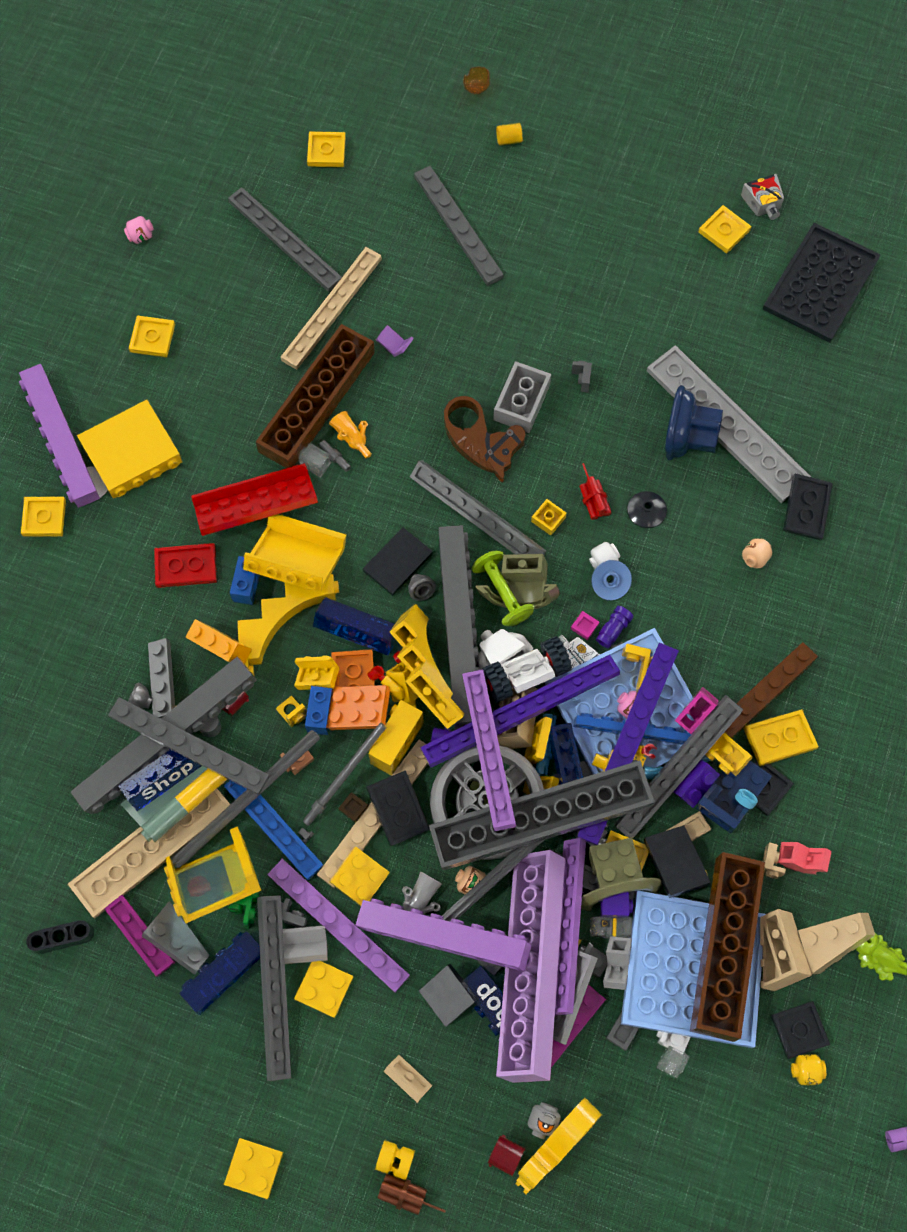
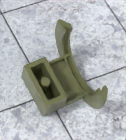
M543 554L503 555L502 575L520 606L532 604L534 609H538L550 604L559 597L560 591L557 584H546L548 563ZM488 585L476 586L480 595L488 601L507 608L502 598L494 594Z
M632 838L589 847L588 856L593 875L596 874L599 889L582 896L581 909L591 911L593 905L617 894L637 890H647L657 894L661 889L663 883L660 879L643 878Z

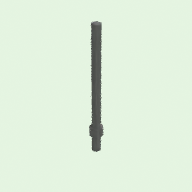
M380 722L322 797L313 803L312 809L303 819L306 825L309 826L318 814H322L326 809L328 801L387 727Z

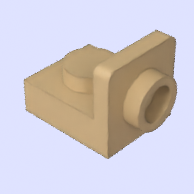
M769 842L765 847L762 860L765 862L764 873L767 877L777 879L778 876L782 877L785 874L786 869L773 866L774 864L777 865L780 852H777V844Z

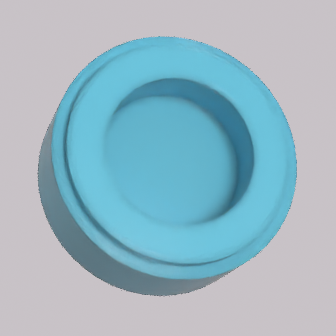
M740 789L735 795L736 800L748 809H753L758 802L756 796L746 789Z

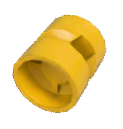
M384 1140L375 1170L386 1174L392 1171L395 1177L406 1180L415 1150L404 1146L399 1149L397 1144ZM395 1157L401 1159L400 1164L394 1163Z

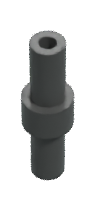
M323 440L319 446L329 455L328 457L345 472L349 471L351 466L342 458V454Z

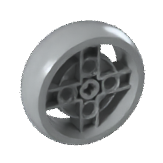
M477 745L450 758L438 772L430 796V808L434 823L449 819L445 807V797L452 779L460 785L456 795L458 814L454 817L467 814L472 810L477 811L489 807V804L483 805V798H487L482 770L475 772L469 765L480 761ZM499 745L503 763L510 766L505 771V776L510 786L509 795L511 800L519 798L518 789L525 782L528 785L530 794L545 790L538 772L524 756L510 748ZM477 781L480 786L477 790H470L468 788L469 782ZM515 849L483 859L490 860L507 857Z

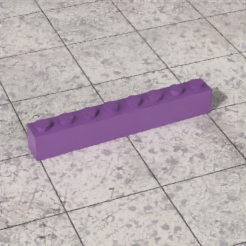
M39 364L19 372L22 379L19 381L23 392L27 391L28 396H25L29 406H33L35 409L32 414L36 422H40L42 427H39L43 438L47 437L48 443H46L47 449L50 454L54 453L55 459H53V463L56 469L62 472V475L59 476L62 484L68 486L70 490L66 492L70 502H75L79 508L100 499L42 365Z
M371 899V902L366 900L362 902L355 925L362 930L525 972L532 945L526 941L524 936L513 934V937L505 936V932L497 929H492V932L485 931V927L477 924H471V927L465 926L463 921L451 919L450 922L443 920L444 917L431 913L430 917L423 915L424 912L411 908L410 912L405 911L403 906L393 903L389 907L384 905L383 901Z

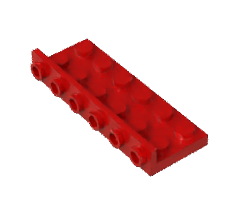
M305 463L191 496L202 536L318 503Z

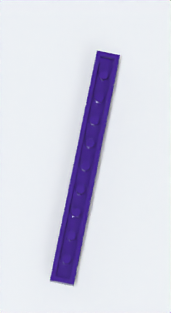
M659 642L605 771L632 763L679 650ZM607 821L581 828L577 837L598 845Z
M609 654L493 711L497 735L620 675V669ZM471 722L420 747L430 768L477 745L473 724Z

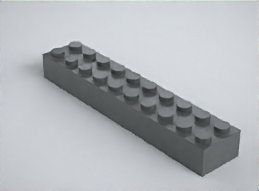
M463 525L439 527V549L450 683L453 693L452 700L465 713L463 718L454 724V731L472 722L462 674L480 670L479 667H475L478 666L476 628H472L475 627V612L473 608V590L471 589L472 579L469 566L468 533L463 532Z
M639 760L512 799L511 804L516 827L494 831L489 807L429 825L441 868L444 871L649 808L655 802L641 761Z

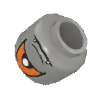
M541 1102L540 1105H534L528 1120V1126L533 1130L532 1135L541 1139L552 1135L557 1129L561 1118L557 1112L558 1108Z

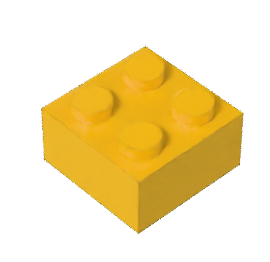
M546 499L532 516L531 522L549 535H552L564 521L567 513Z

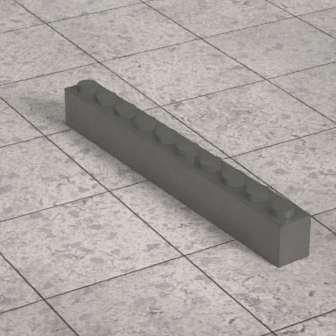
M236 657L161 719L189 734L197 732L204 727V723L210 718L217 717L221 713V709L226 705L233 704L237 700V696L242 692L250 690L257 679L244 662ZM141 734L74 788L71 794L85 812L96 814L104 808L108 801L116 799L124 788L136 783L140 775L152 770L156 762L168 757L171 754V749Z

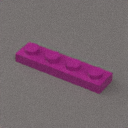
M120 895L104 908L156 977H159L175 963L170 956L142 937L147 926L123 895Z
M590 985L587 986L566 1045L553 1040L551 1067L606 1000Z

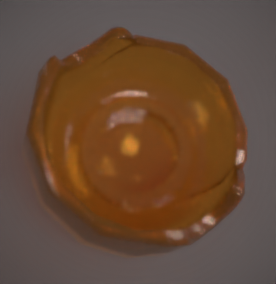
M480 66L470 68L469 74L467 76L464 75L463 78L464 88L472 94H480L487 90L490 85L489 70Z

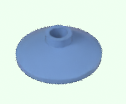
M608 560L602 562L592 574V587L595 593L603 599H619L627 593L631 586V573L627 566L620 561ZM612 575V581L607 582V577Z

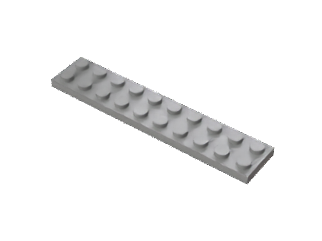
M676 345L647 367V372L674 398L677 388L680 385H684L686 390L694 394L697 406L723 410L718 442L781 504L789 498L792 477L795 473L811 477Z

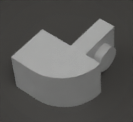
M610 936L606 950L607 969L603 980L604 988L626 990L632 938Z

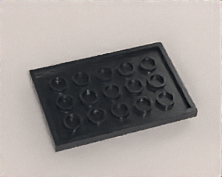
M813 223L765 302L763 310L831 343L881 255Z

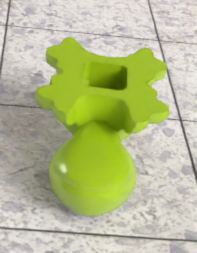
M875 933L872 938L856 948L860 953L858 957L861 960V967L868 966L869 969L874 968L876 973L879 974L880 980L887 979L892 981L894 979L892 973L907 976V963L904 962L905 957L902 955V950L900 948H887V943L883 941V936Z

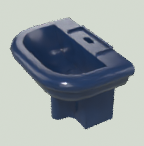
M680 385L677 388L668 424L665 443L666 458L668 460L685 455L688 449L715 453L721 428L723 410L697 406L694 394L686 390L684 385Z

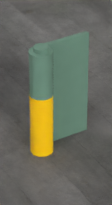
M178 754L121 805L143 829L141 834L148 842L151 840L156 842L223 784L227 778ZM187 763H191L193 767L191 770L186 771L188 775L185 776L180 768L184 767ZM187 765L184 769L188 770L190 766ZM180 772L181 775L177 780H169L173 773ZM177 774L172 776L173 779L178 777ZM166 780L169 785L166 786L165 783L160 784V782ZM158 782L162 790L160 791L154 783ZM149 787H153L151 790H156V794L149 799H144L151 796L153 792L145 796L142 795V792Z

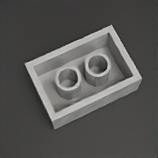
M515 361L494 408L493 420L508 426L520 425L525 432L530 433L550 387L551 374Z

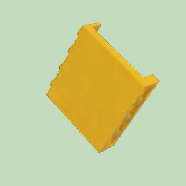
M148 400L77 435L113 499L125 495L127 491L142 486L144 482L157 478L163 472L174 469L182 463L179 452Z
M279 514L268 517L267 528L251 553L245 552L243 570L321 593L344 552L346 534Z

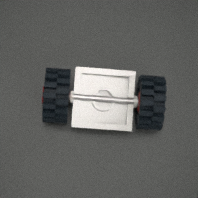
M558 636L541 642L542 654L538 649H535L500 664L497 661L482 668L486 686L489 688V692L492 694L495 702L498 703L513 696L512 687L516 693H520L572 670L569 654H567L566 648Z

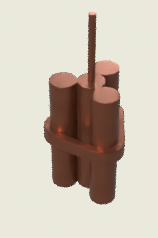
M386 1174L377 1199L395 1205L398 1210L402 1208L417 1215L422 1204L444 1213L446 1212V1210L423 1201L427 1189L410 1183L411 1180L406 1179L404 1181Z

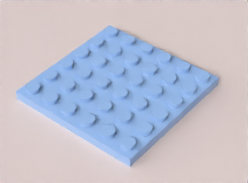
M655 628L572 668L571 671L545 682V685H548L609 654L620 669V675L557 705L593 775L602 772V769L591 765L595 754L597 753L607 758L610 751L615 748L620 735L573 727L574 719L581 713L592 714L593 718L598 719L606 716L614 718L616 722L626 720L617 711L619 704L617 699L623 692L635 691L642 661H628L627 657L622 656L623 648L626 644L651 649L650 656L653 657L659 642L663 644ZM674 663L649 724H654L655 728L659 729L673 727L676 728L677 732H684L685 729L675 719L693 697ZM687 714V717L694 721L693 717ZM642 738L640 745L653 744L657 747V749H651L649 754L656 756L654 759H650L646 755L643 756L646 757L644 765L657 768L667 763L682 745Z
M637 891L635 895L631 930L632 942L621 1024L754 1048L761 981V959L763 956V946L760 945V917L766 914L758 913L741 1039L731 1042L690 1032L709 903L676 897L669 898V896Z

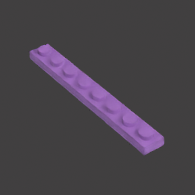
M478 670L464 673L462 675L494 831L516 827L484 671Z
M580 838L566 840L563 846L565 868L555 1016L573 1014L586 848V841Z
M281 859L267 874L316 921L325 926L328 932L392 991L396 993L410 977L404 969L286 861Z

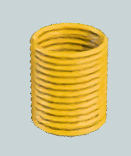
M520 123L496 127L499 146L522 143L523 136Z

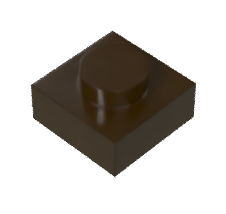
M351 792L338 810L356 823L367 809L368 804Z

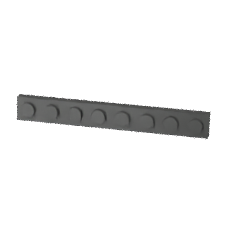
M431 166L415 172L414 178L486 286L503 279V273Z
M241 187L228 198L229 203L325 290L330 292L334 289L342 277Z
M423 460L418 461L410 475V478L514 554L545 555L546 550L426 462Z
M725 695L649 783L655 802L653 806L621 816L614 824L615 827L627 837L633 839L740 715L743 709Z
M120 697L108 714L109 718L257 795L260 794L269 778L267 773Z
M281 896L257 897L266 1070L267 1081L291 1078Z

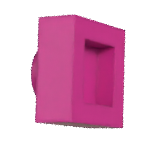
M582 611L571 626V630L588 640L598 627L599 621Z

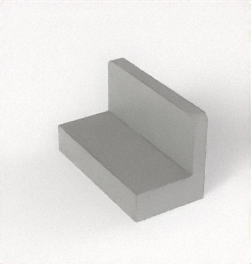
M325 926L283 929L285 964L328 960Z

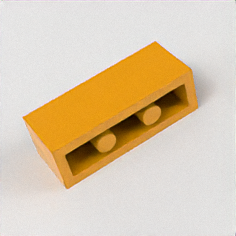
M196 619L186 635L187 639L228 662L238 657L245 664L252 650Z

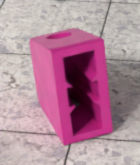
M702 687L680 712L675 721L692 734L717 706L719 700ZM687 714L691 715L694 721L690 720Z

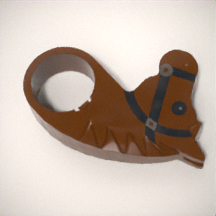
M468 396L456 397L448 402L445 407L444 425L447 436L455 449L472 464L485 471L494 473L498 480L503 483L504 472L511 468L512 456L525 443V430L520 425H513L506 432L489 434L481 405L475 399ZM465 407L472 409L477 414L478 420L471 429L465 428L462 430L455 427L449 421L450 414L455 409Z

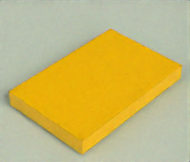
M802 709L746 725L743 728L759 766L813 751L819 747Z

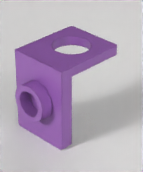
M387 325L376 341L395 357L403 353L414 338L411 336L404 340Z

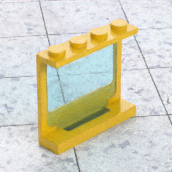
M238 826L230 829L234 844L192 861L180 868L175 869L169 856L165 858L167 866L164 867V870L168 877L167 882L171 889L170 894L175 903L173 906L177 916H182L185 923L261 891L246 844Z

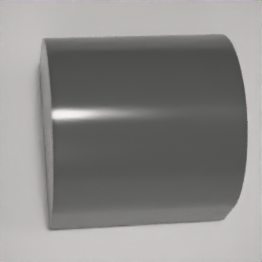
M218 717L210 718L200 730L203 736H217L221 731V723Z

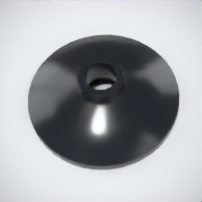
M643 491L635 494L630 499L627 513L630 520L637 526L654 528L664 521L667 514V506L658 494ZM645 505H650L651 508L646 509Z

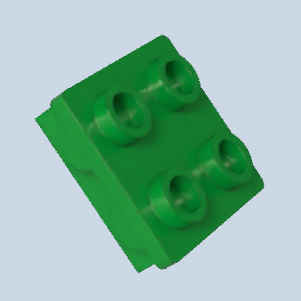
M260 891L226 906V908L230 909L229 912L242 914L245 911L243 920L245 929H249L250 924L255 922L256 911L253 908L254 902L257 903ZM226 893L225 898H228L233 894Z

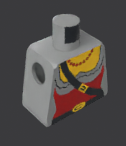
M777 174L744 184L741 196L755 215L768 214L771 220L780 216L779 209L782 206L784 196Z

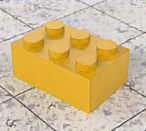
M400 700L398 705L394 704L389 713L391 717L387 723L385 722L387 728L368 753L370 764L391 776L424 724L423 712Z

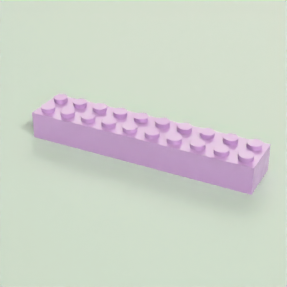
M551 850L529 853L513 870L508 936L513 937V934L524 936L526 941L532 945L525 972L505 967L496 1077L513 1083L550 1081L565 868V858Z

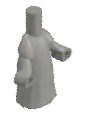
M420 871L413 890L408 886L402 889L405 896L404 910L410 912L411 908L424 912L423 915L427 912L439 911L440 905L436 902H432L429 906L426 905L442 883Z

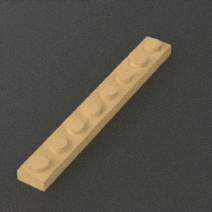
M365 247L282 354V362L296 370L300 367L382 260L380 254Z
M418 740L392 776L406 770L409 780L413 785L428 765L420 748L426 744ZM372 802L317 873L319 878L334 889L335 886L329 883V881L351 850L357 847L363 851L381 827Z

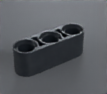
M78 920L34 931L28 935L26 944L30 950L38 954H44L90 942L94 937V928L87 922ZM81 927H86V934L82 937H79V929ZM64 932V940L57 943V935ZM42 937L43 944L35 948V941Z

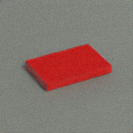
M214 543L154 548L156 588L217 583Z

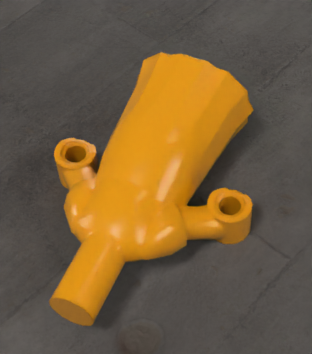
M347 411L341 412L332 418L329 424L338 432L337 438L341 441L345 440L349 447L359 450L366 459L369 458L372 453L365 446V431L368 423L361 421L357 428Z

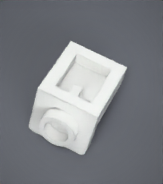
M658 1031L656 1034L659 1037V1044L680 1055H683L690 1040L688 1036Z

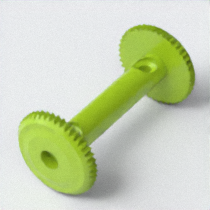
M491 551L474 562L472 571L475 574L487 572L509 610V614L502 619V624L504 626H514L530 617L534 611V606L532 604L519 605L497 567V564L503 560V552Z

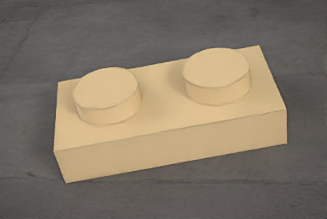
M400 1055L384 1070L417 1103L432 1087Z

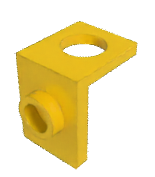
M292 696L276 708L278 713L291 727L302 722L307 715L305 706L303 704L299 705ZM289 704L294 705L296 709L288 715L285 714L284 708Z

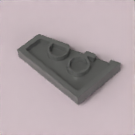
M170 901L142 934V937L194 975L209 957L205 948L182 917L177 916L174 906Z

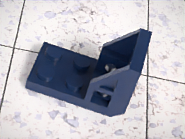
M749 761L737 776L731 772L727 775L722 771L717 780L702 797L696 809L731 834L749 810L736 800L735 795L740 789H746L757 798L772 775L752 761Z

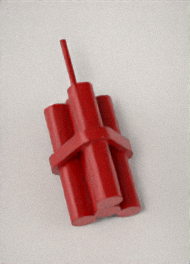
M583 463L587 482L579 487L584 498L582 500L583 504L587 506L591 520H595L599 516L611 515L612 512L607 502V493L603 491L600 480H595L593 476H588Z

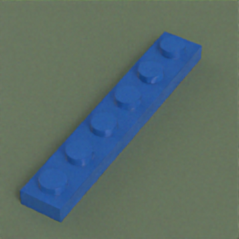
M581 713L575 717L573 727L620 735L626 720L616 722L612 717L603 716L601 719L593 718L592 714ZM648 723L642 738L683 745L691 734L686 730L684 732H677L676 728L673 727L655 728L654 724Z
M232 781L224 785L235 800L247 790ZM261 795L244 809L307 881L324 866Z

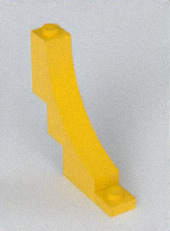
M333 574L330 575L321 593L285 583L286 597L261 599L262 619L238 621V640L252 649L245 665L254 676L253 665L262 664L265 651L280 627L294 615L308 607L336 600V593H339V583L334 581Z
M415 604L400 616L390 630V633L403 647L397 657L411 671L405 682L448 729L463 718L465 713L451 699L453 693L434 662L426 635L429 618Z

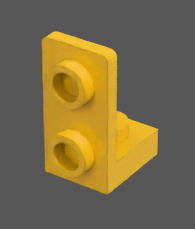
M626 644L623 648L622 656L627 657L626 659L631 662L642 661L635 689L638 693L653 657L650 656L651 649Z

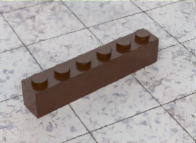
M802 642L736 703L743 711L724 733L733 739L804 673L818 656Z

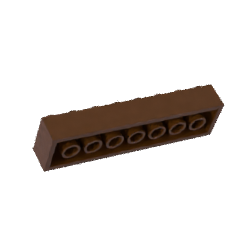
M341 324L256 440L258 452L285 468L295 466L375 354L374 341Z
M722 852L716 858L690 1032L731 1042L741 1039L765 862L725 852Z

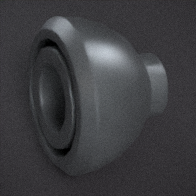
M420 574L412 576L408 586L410 597L415 601H423L431 597L436 590V584L433 579Z
M138 682L135 684L128 702L141 709L144 707L149 708L152 696H149L147 688Z

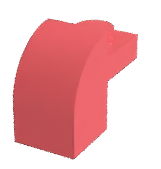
M781 842L778 863L789 869L807 874L827 872L832 851L826 848H808L799 842Z

